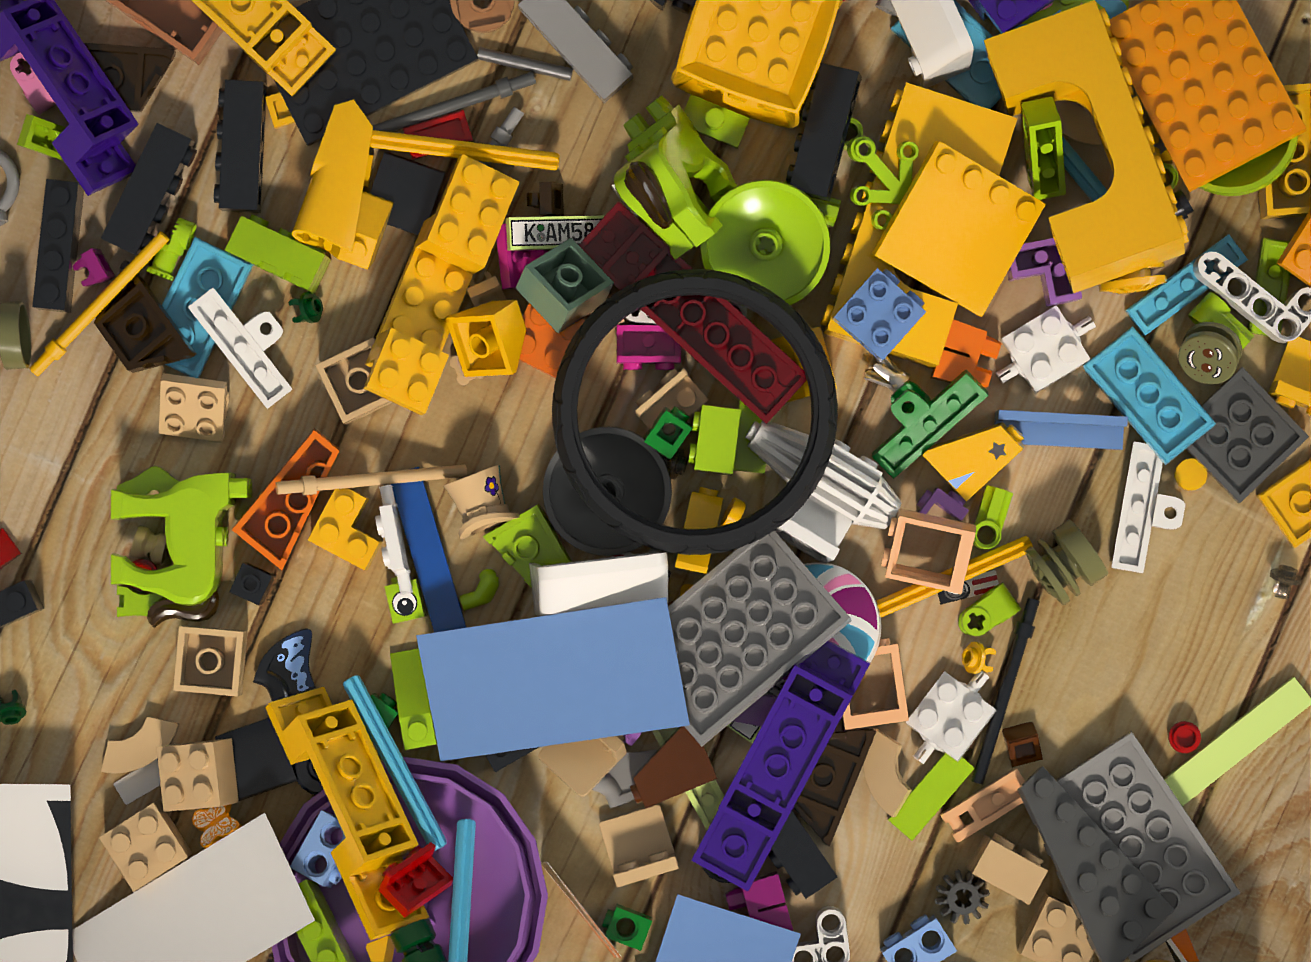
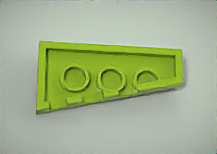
M540 504L520 514L519 518L508 521L483 536L490 545L492 544L502 555L501 557L516 569L531 588L529 563H537L543 566L572 562Z

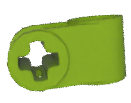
M1002 582L964 609L958 617V626L966 635L981 636L1021 610V607ZM970 614L972 616H980L981 620L978 621V629L976 627H968L967 624L971 621Z

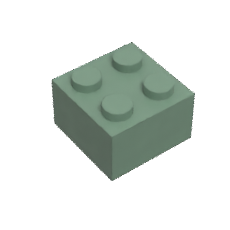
M570 238L526 265L516 285V289L557 333H560L601 305L606 300L614 282Z

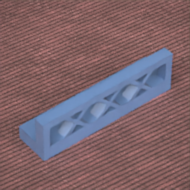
M997 410L995 411L994 425L1003 422L1008 427L1012 424L1023 435L1024 439L1021 442L1024 445L1123 450L1124 427H1127L1128 417Z

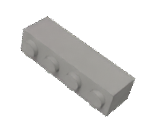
M522 0L518 4V8L604 104L633 78V74L630 71L633 68L632 64L622 53L616 56L608 47L612 44L611 41L600 29L596 32L592 30L587 24L590 18L578 5L573 9L566 0Z

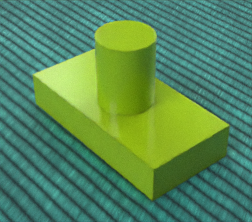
M692 94L684 109L685 114L698 133L738 149L749 123V117Z
M26 114L17 145L64 162L52 142L66 127Z

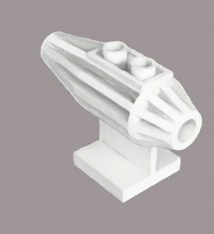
M755 421L745 438L750 440L748 447L788 483L802 460L809 435L771 421L767 424L763 421L760 424ZM835 439L828 465L814 492L793 517L775 530L781 539L821 563H828L835 559L840 550L838 546L851 524L886 529L891 523V518L895 517L902 503L883 478V473L876 469L878 466L876 462L865 456H861L860 459L849 453L851 448L848 445Z

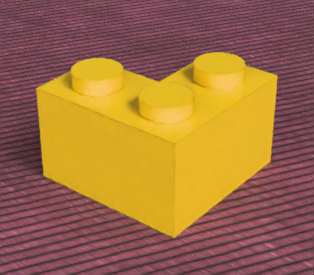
M350 488L334 489L308 541L363 570H368L382 544V541L355 527L369 498Z

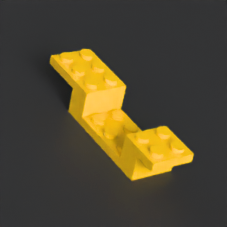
M191 0L292 97L336 51L312 27L311 22L287 0Z
M464 154L458 157L436 213L426 219L421 227L365 365L371 367V371L364 389L419 415L426 414L449 357L448 354L442 352L450 333L445 318L458 313L473 274L485 268L519 181Z
M320 687L270 702L265 709L290 764L293 765L311 760L346 837L331 851V855L370 941L391 934L413 922L429 918L424 905L404 918L378 891L384 879L382 874L385 869L394 862L399 864L404 861L403 858L419 844L353 700L332 705L325 687Z

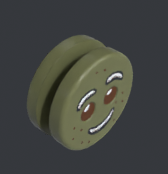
M1202 322L1194 325L1187 331L1179 349V363L1183 371L1195 381L1204 384H1220L1230 379L1235 373L1242 355V345L1236 333L1227 326L1216 322Z

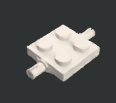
M1056 305L1003 337L1001 341L1010 353L1012 363L996 372L998 378L1001 377V383L1004 384V382L1019 374L1027 380L1036 394L1090 361V357L1081 344L1080 336L1096 327L1094 322H1091V317L1087 316L1085 319L1072 325L1064 318Z
M386 485L379 487L383 506L379 507L380 515L375 516L378 534L382 538L385 537L387 547L381 548L384 565L395 573L400 595L413 593L410 579L411 571L409 570L399 514L396 509L398 505L395 503L393 486Z
M945 671L909 717V721H906V724L917 731L924 740V743L913 755L915 759H919V762L925 764V761L934 750L945 752L957 762L961 759L996 712V709L985 702L978 693L987 679H989V676L985 673L983 675V672L980 671L974 675L967 685L957 681Z

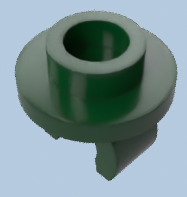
M310 291L304 292L300 295V298L291 299L288 302L289 306L299 305L301 314L298 317L292 318L294 323L308 322L312 324L321 319L323 312L322 301Z
M12 690L13 698L9 703L4 704L3 698L0 695V722L5 725L18 723L27 713L26 707L22 704V699L16 690Z

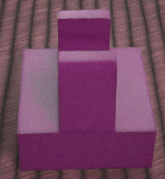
M89 249L82 253V257L73 265L74 271H79L83 268H87L89 271L88 278L81 281L83 286L106 283L116 277L101 249Z

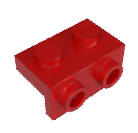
M432 842L423 848L420 846L415 847L406 856L404 861L399 864L397 862L392 863L382 874L384 879L378 891L404 918L450 887L453 882V877L432 857L436 848Z

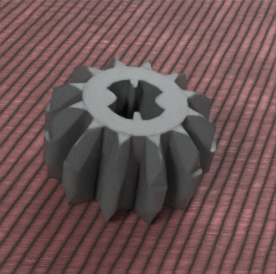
M956 869L954 872L956 880L952 881L947 874L943 876L944 881L948 884L947 888L942 885L936 886V890L945 894V896L935 898V903L939 905L946 904L940 910L942 916L952 911L950 921L956 923L961 914L963 923L966 925L970 923L968 915L970 913L976 919L981 918V914L976 908L978 906L983 909L988 908L989 904L980 900V898L987 897L990 893L988 889L978 890L985 882L983 879L978 878L972 883L974 874L968 871L963 879L961 871ZM960 889L964 893L966 889L969 890V893L966 895L968 902L965 904L959 901V904L955 903L958 899L955 893Z

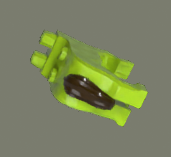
M661 95L646 107L655 120L652 125L649 126L640 113H637L623 124L632 140L627 144L629 153L624 156L627 162L615 173L613 180L620 198L670 247V254L676 260L694 247V245L697 248L723 226L716 217L708 216L710 211L693 191L690 179L695 177L703 180L708 186L710 198L715 202L738 185L735 183L727 164L714 155L704 144L681 106L678 104L673 108Z
M153 466L135 478L117 485V489H111L112 520L136 517H165L166 544L169 555L174 565L163 569L148 570L136 566L126 556L116 553L111 554V584L131 585L143 591L152 592L142 595L132 590V588L117 585V595H119L120 599L119 607H117V617L147 616L148 622L153 628H156L157 625L168 619L176 618L184 621L201 622L209 620L216 613L219 606L217 590L220 587L223 572V546H228L229 540L228 527H223V518L226 511L235 505V498H252V479L236 478V474L227 472L197 475L179 481L163 468ZM154 490L159 492V494L149 495Z

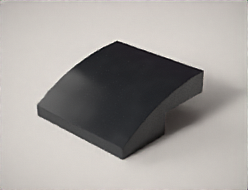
M385 151L370 194L394 202L387 225L419 235L424 221L432 215L446 172Z
M270 717L215 736V740L232 738L239 801L298 781L293 765L289 762Z

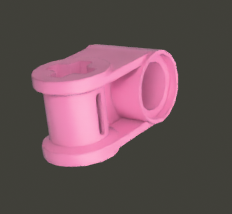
M21 52L17 53L10 62V70L23 89L27 100L37 114L40 115L56 104L31 67L32 72L29 75L25 72H20L23 69L22 62L26 60Z

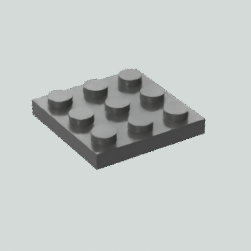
M1241 367L1201 405L1216 422V425L1186 448V450L1237 503H1241L1309 436L1256 380Z

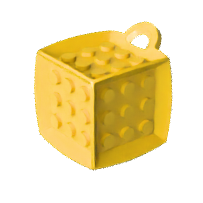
M696 0L681 46L677 67L672 73L671 80L675 87L746 117L778 126L794 128L799 124V115L811 90L810 87L823 58L837 10L842 5L843 0Z

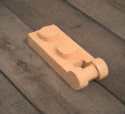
M1017 768L940 814L944 823H949L953 829L952 836L956 842L966 839L1023 803L1017 789L1025 780ZM968 811L973 819L967 825L960 818V815Z

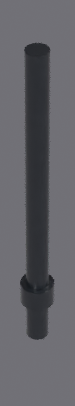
M1028 597L1021 620L1016 622L1013 632L1016 634L994 705L996 712L989 721L971 779L972 782L984 784L1028 638L1032 639L1035 630L1033 622L1040 603L1038 600Z

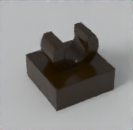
M539 182V193H527V206L540 208V215L564 216L563 184Z

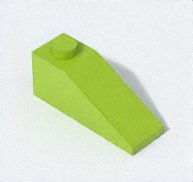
M419 648L390 653L404 749L409 750L436 745L437 741Z

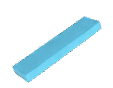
M1230 234L1201 254L1217 252L1236 267H1239L1248 260ZM1197 258L1168 278L1167 283L1160 284L1125 310L1143 336H1146L1209 289L1194 275L1193 264ZM1214 261L1204 262L1207 266L1205 269L1206 274L1211 272L1217 273L1213 269ZM1228 272L1218 274L1221 278L1216 280V282H1219L1224 276L1228 275Z

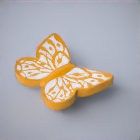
M232 804L199 809L194 812L192 822L199 831H203L200 845L204 849L242 827L237 820L229 815Z

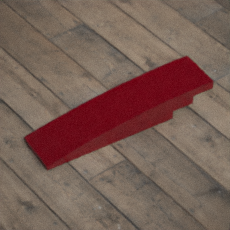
M619 201L579 244L583 251L603 270L619 290L659 273L693 269L681 257L675 260L670 254V247ZM684 295L666 298L640 308L766 424L807 381L804 370L726 299L703 295Z

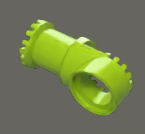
M178 218L176 224L179 225L174 226L177 229L172 231L173 235L171 234L169 245L165 244L155 255L152 265L147 266V272L173 281L174 276L172 272L177 259L183 255L184 250H188L197 227L196 223L183 218Z

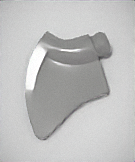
M657 750L627 752L592 790L606 797L609 808L621 806L634 800L630 786L635 784L633 776Z

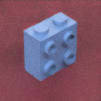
M877 268L832 320L876 359L882 362L926 311L922 308L925 303L914 292L909 291L906 294L897 286L900 280L887 269L881 272Z

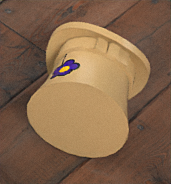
M500 465L487 468L443 486L462 516L463 525L458 532L460 539L472 536L495 524L520 517L518 512L510 511L508 504H505L501 485Z

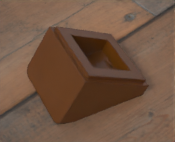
M1033 722L1019 724L1002 730L1012 768L1043 760L1038 733Z

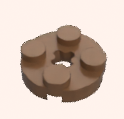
M450 0L454 16L465 29L476 33H490L500 29L510 20L515 0H492V2L487 3V8L481 9L480 5H474L473 0Z

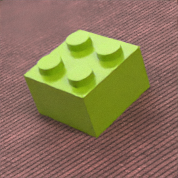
M702 405L701 412H694L692 431L698 432L697 444H690L688 463L694 464V471L733 475L740 409Z

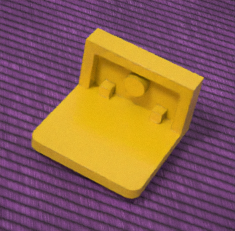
M1298 337L1287 342L1268 394L1277 397L1275 402L1283 406L1294 408L1295 405L1307 409L1306 414L1310 416L1311 341Z

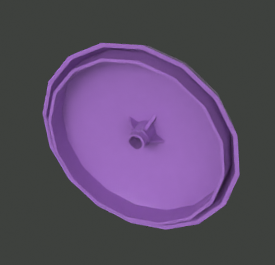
M403 757L447 840V844L434 851L432 857L453 878L457 822L460 819H471L476 822L467 962H533L539 953L548 899L536 839L506 796L456 764ZM381 762L419 844L417 846L423 848L427 844L384 762ZM324 789L303 804L279 843L289 865L292 864L320 811L323 810L335 815ZM340 828L335 829L331 834L333 845L338 844L342 840L343 833ZM324 856L320 857L315 863V870L318 874L326 869L327 861ZM291 868L298 884L304 880L313 881ZM341 878L331 888L318 884L356 961L371 962L365 946L380 938L370 941L343 879ZM453 882L450 887L424 904L429 915L428 919H430L436 933L433 941L435 944L441 945L447 962L449 956ZM296 932L272 946L274 962H311ZM394 949L392 962H401L404 955L397 953L396 949Z

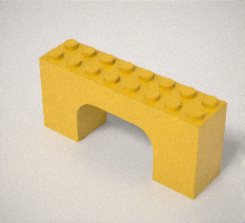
M1095 0L984 40L988 60L1008 115L1015 116L1021 114L1023 102L1051 96L1054 101L1069 100L1082 105L1088 110L1094 120L1114 174L1110 188L1099 199L1048 217L1051 233L1073 293L1185 254L1184 243L1189 242L1187 237L1188 230L1183 216L1179 215L1176 217L1175 215L1178 211L1171 185L1166 187L1164 185L1166 183L1164 175L1166 172L1160 155L1153 156L1156 152L1151 130L1148 125L1142 127V124H1145L1142 116L1144 113L1138 96L1131 97L1134 93L1129 71L1126 66L1120 68L1123 63L1116 37L1109 38L1112 34L1108 15L1105 8L1098 9Z
M906 82L902 90L897 89L896 93H894L889 111L893 112L894 116L892 121L887 119L884 124L879 142L885 144L882 151L877 150L876 155L898 179L899 157L897 155V147L905 141L915 143L918 146L919 154L913 160V181L935 140H938L999 176L1018 118ZM909 145L903 149L905 157L908 158L912 154V148ZM874 175L872 182L867 181L865 184L870 190H888L876 175ZM864 191L862 192L860 202H862L866 197ZM869 203L864 206L862 213L857 212L850 230V233L855 234L852 244L847 243L840 261V264L845 265L843 275L837 274L830 294L835 295L833 305L828 304L826 306L820 323L826 326L824 334L861 345L832 319L877 268L881 272L887 269L898 278L893 266L871 254L884 230L876 229L872 225L871 216L877 210H886L894 214L899 204ZM880 214L877 219L880 226H883L887 220L884 214ZM900 280L897 286L906 294L912 291L925 303L922 308L926 313L889 355L935 368L939 365L958 303L912 289Z

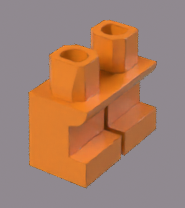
M953 319L944 346L945 350L942 352L939 365L933 368L930 378L951 383L962 372L967 370L984 388H987L993 371L978 367V360L980 355L996 360L1002 343L986 336L987 331ZM949 351H954V352H957V353H960V354H964V355H967L968 357H965V356H962V355H959V354H956V353H952V352H949Z

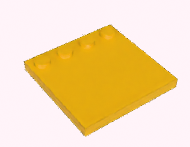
M935 140L871 254L982 317L1046 204L941 141Z

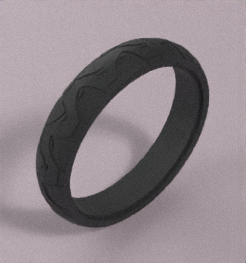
M682 269L659 273L634 282L613 294L589 315L573 336L560 363L552 400V425L559 458L569 481L588 508L603 522L619 534L652 549L685 555H707L710 553L727 552L762 539L787 522L804 505L816 489L830 460L837 431L838 403L834 377L822 345L801 315L771 290L738 275L706 269ZM684 295L713 296L730 300L749 308L769 321L784 336L799 358L806 375L811 397L812 417L807 446L799 466L786 486L774 499L750 516L734 523L708 529H682L661 525L641 517L621 504L607 491L592 470L584 453L578 428L577 406L582 378L589 360L603 338L619 322L638 309L656 301Z

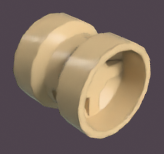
M140 525L133 539L130 556L137 558L150 556L153 563L162 565L168 553L165 533L160 532L155 535V533L151 532L150 528Z

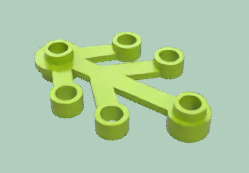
M866 136L852 138L847 145L849 157L855 162H865L888 190H870L866 186H856L851 190V201L855 205L865 206L869 203L900 204L912 183L913 160L919 154L918 146L908 141L898 145L899 176L897 179L875 154L876 146L872 139ZM862 143L868 146V152L864 156L859 152V146ZM907 145L912 148V154L908 158L903 154V149ZM862 189L866 197L862 202H859L856 195ZM877 210L871 216V223L876 229L885 230L894 214L886 210ZM880 214H884L887 219L883 226H880L877 221Z

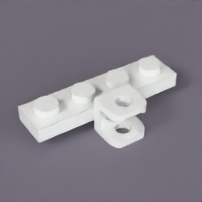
M211 288L188 306L192 314L267 409L292 390L288 382L263 352L283 334V328L270 312H261L242 325L214 288ZM264 322L271 325V331L267 335L262 334L260 331V326Z
M1133 442L1111 568L1137 573L1144 572L1151 527L1177 529L1182 525L1185 503L1181 499L1157 494L1163 462L1147 443ZM1168 507L1174 508L1176 510V517L1168 519L1164 514L1165 509Z

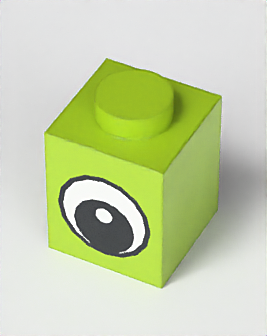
M397 577L390 578L392 585L384 587L393 624L425 617L426 612L418 579L411 580L413 593L400 595Z

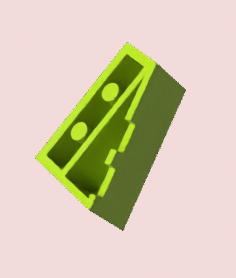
M251 214L249 219L241 216L225 251L315 294L331 261L325 255L326 250L297 242L292 233L280 228L279 232L267 228L269 222Z

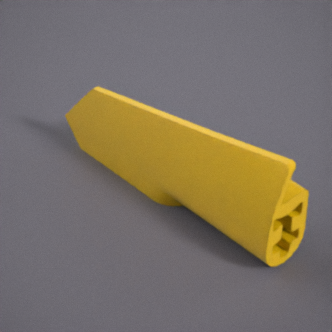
M354 99L334 105L312 167L308 189L292 230V236L296 240L326 251H331L334 244L352 253L373 131V126Z

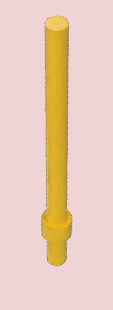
M160 231L57 339L53 338L44 347L45 352L29 367L32 373L39 376L54 360L58 361L67 352L66 347L170 240L167 235Z

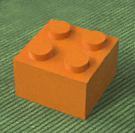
M529 303L522 316L526 333L519 361L556 379L565 351L585 320L580 319L565 330L557 333Z

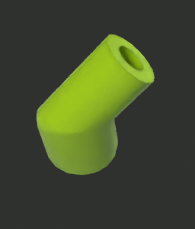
M484 569L481 571L476 591L459 596L464 611L492 601L499 587V578L494 570Z

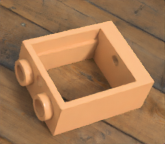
M900 509L898 518L892 517L888 536L894 537L892 547H885L881 566L887 567L885 577L962 594L975 538L976 525ZM905 523L960 534L951 576L896 564Z
M889 638L880 639L875 655L890 653L897 707L851 714L849 704L842 716L843 728L845 730L909 721L899 648L897 643L890 644Z

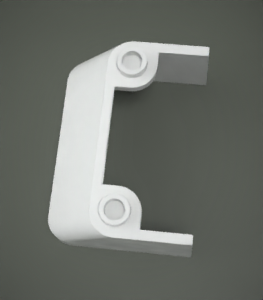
M890 0L911 45L912 57H909L908 61L914 75H921L920 85L922 88L926 89L970 70L974 48L953 0Z
M649 549L650 553L541 566L537 563H529L535 615L539 617L664 597L667 598L668 602L667 552Z

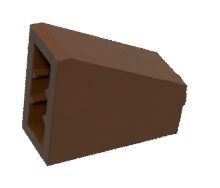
M682 726L678 727L633 776L635 784L631 785L630 789L636 803L643 802L646 809L713 781L717 777L704 745L701 747L689 731Z

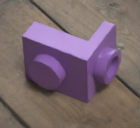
M935 488L933 492L927 489L916 504L920 507L918 513L927 514L935 503L958 521H962L969 511L963 506L966 501L952 490L947 495L939 488Z

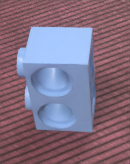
M323 810L320 811L290 865L293 870L328 888H331L333 884L336 885L342 878L331 855V851L346 838L343 833L342 840L338 844L333 845L331 842L332 832L337 828L342 830L335 815ZM324 856L327 866L322 873L318 874L315 870V863L320 857Z
M926 914L914 920L910 924L912 929L903 935L900 932H896L883 941L885 946L880 949L887 962H896L894 959L895 953L901 948L911 950L912 957L909 962H941L957 951L934 915L928 918ZM930 930L936 931L939 935L938 942L931 947L924 946L922 944L923 934Z

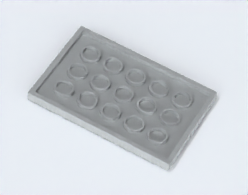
M775 531L760 540L737 548L668 606L690 723L689 726L684 727L702 747L786 677L795 664L800 665L852 621L849 615Z
M1132 731L1056 780L1175 909L1128 956L1131 962H1135L1240 894L1239 889Z

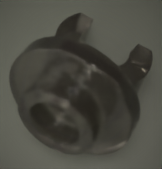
M678 448L671 460L661 454L668 467L671 479L675 480L678 474L683 475L685 473L688 457L684 456V449Z
M1279 565L1278 568L1271 569L1270 577L1276 580L1273 592H1276L1275 597L1288 600L1291 586L1301 584L1302 577L1297 574V569L1287 565Z

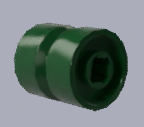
M428 918L408 924L390 935L397 953L404 955L401 962H447L441 945L435 944L433 941L436 933Z

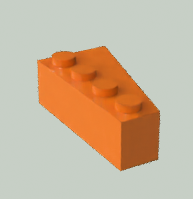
M314 428L234 524L232 531L279 569L283 570L320 491H317V494L304 496L302 493L277 495L275 484L279 481L300 480L301 476L315 475L316 478L327 477L339 453V447Z

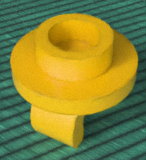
M971 642L962 653V663L965 670L971 674H977L980 671L992 672L993 667L986 666L985 659L987 654L996 655V650L984 647L980 642Z

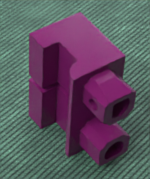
M777 871L756 878L749 891L737 887L725 893L730 911L747 906L751 918L793 931Z

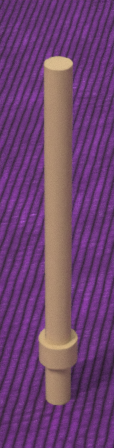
M463 464L322 478L309 475L301 476L300 480L276 482L275 488L277 495L302 493L303 496L317 494V491L461 478L467 476V468Z

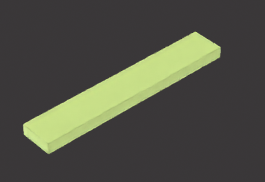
M1291 677L1168 774L1164 780L1180 804L1184 806L1311 705V697L1296 678Z

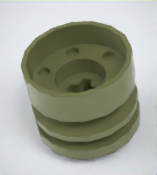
M22 301L0 303V357L4 368L7 370L29 368L31 363L29 317L26 306Z
M1070 519L1052 531L1057 546L1052 548L1043 539L1037 541L1044 555L1040 556L1032 546L1024 550L1031 570L1046 592L1055 597L1063 606L1070 602L1064 587L1067 586L1075 596L1081 594L1076 582L1077 578L1081 577L1088 585L1093 586L1108 575L1104 563L1092 545Z

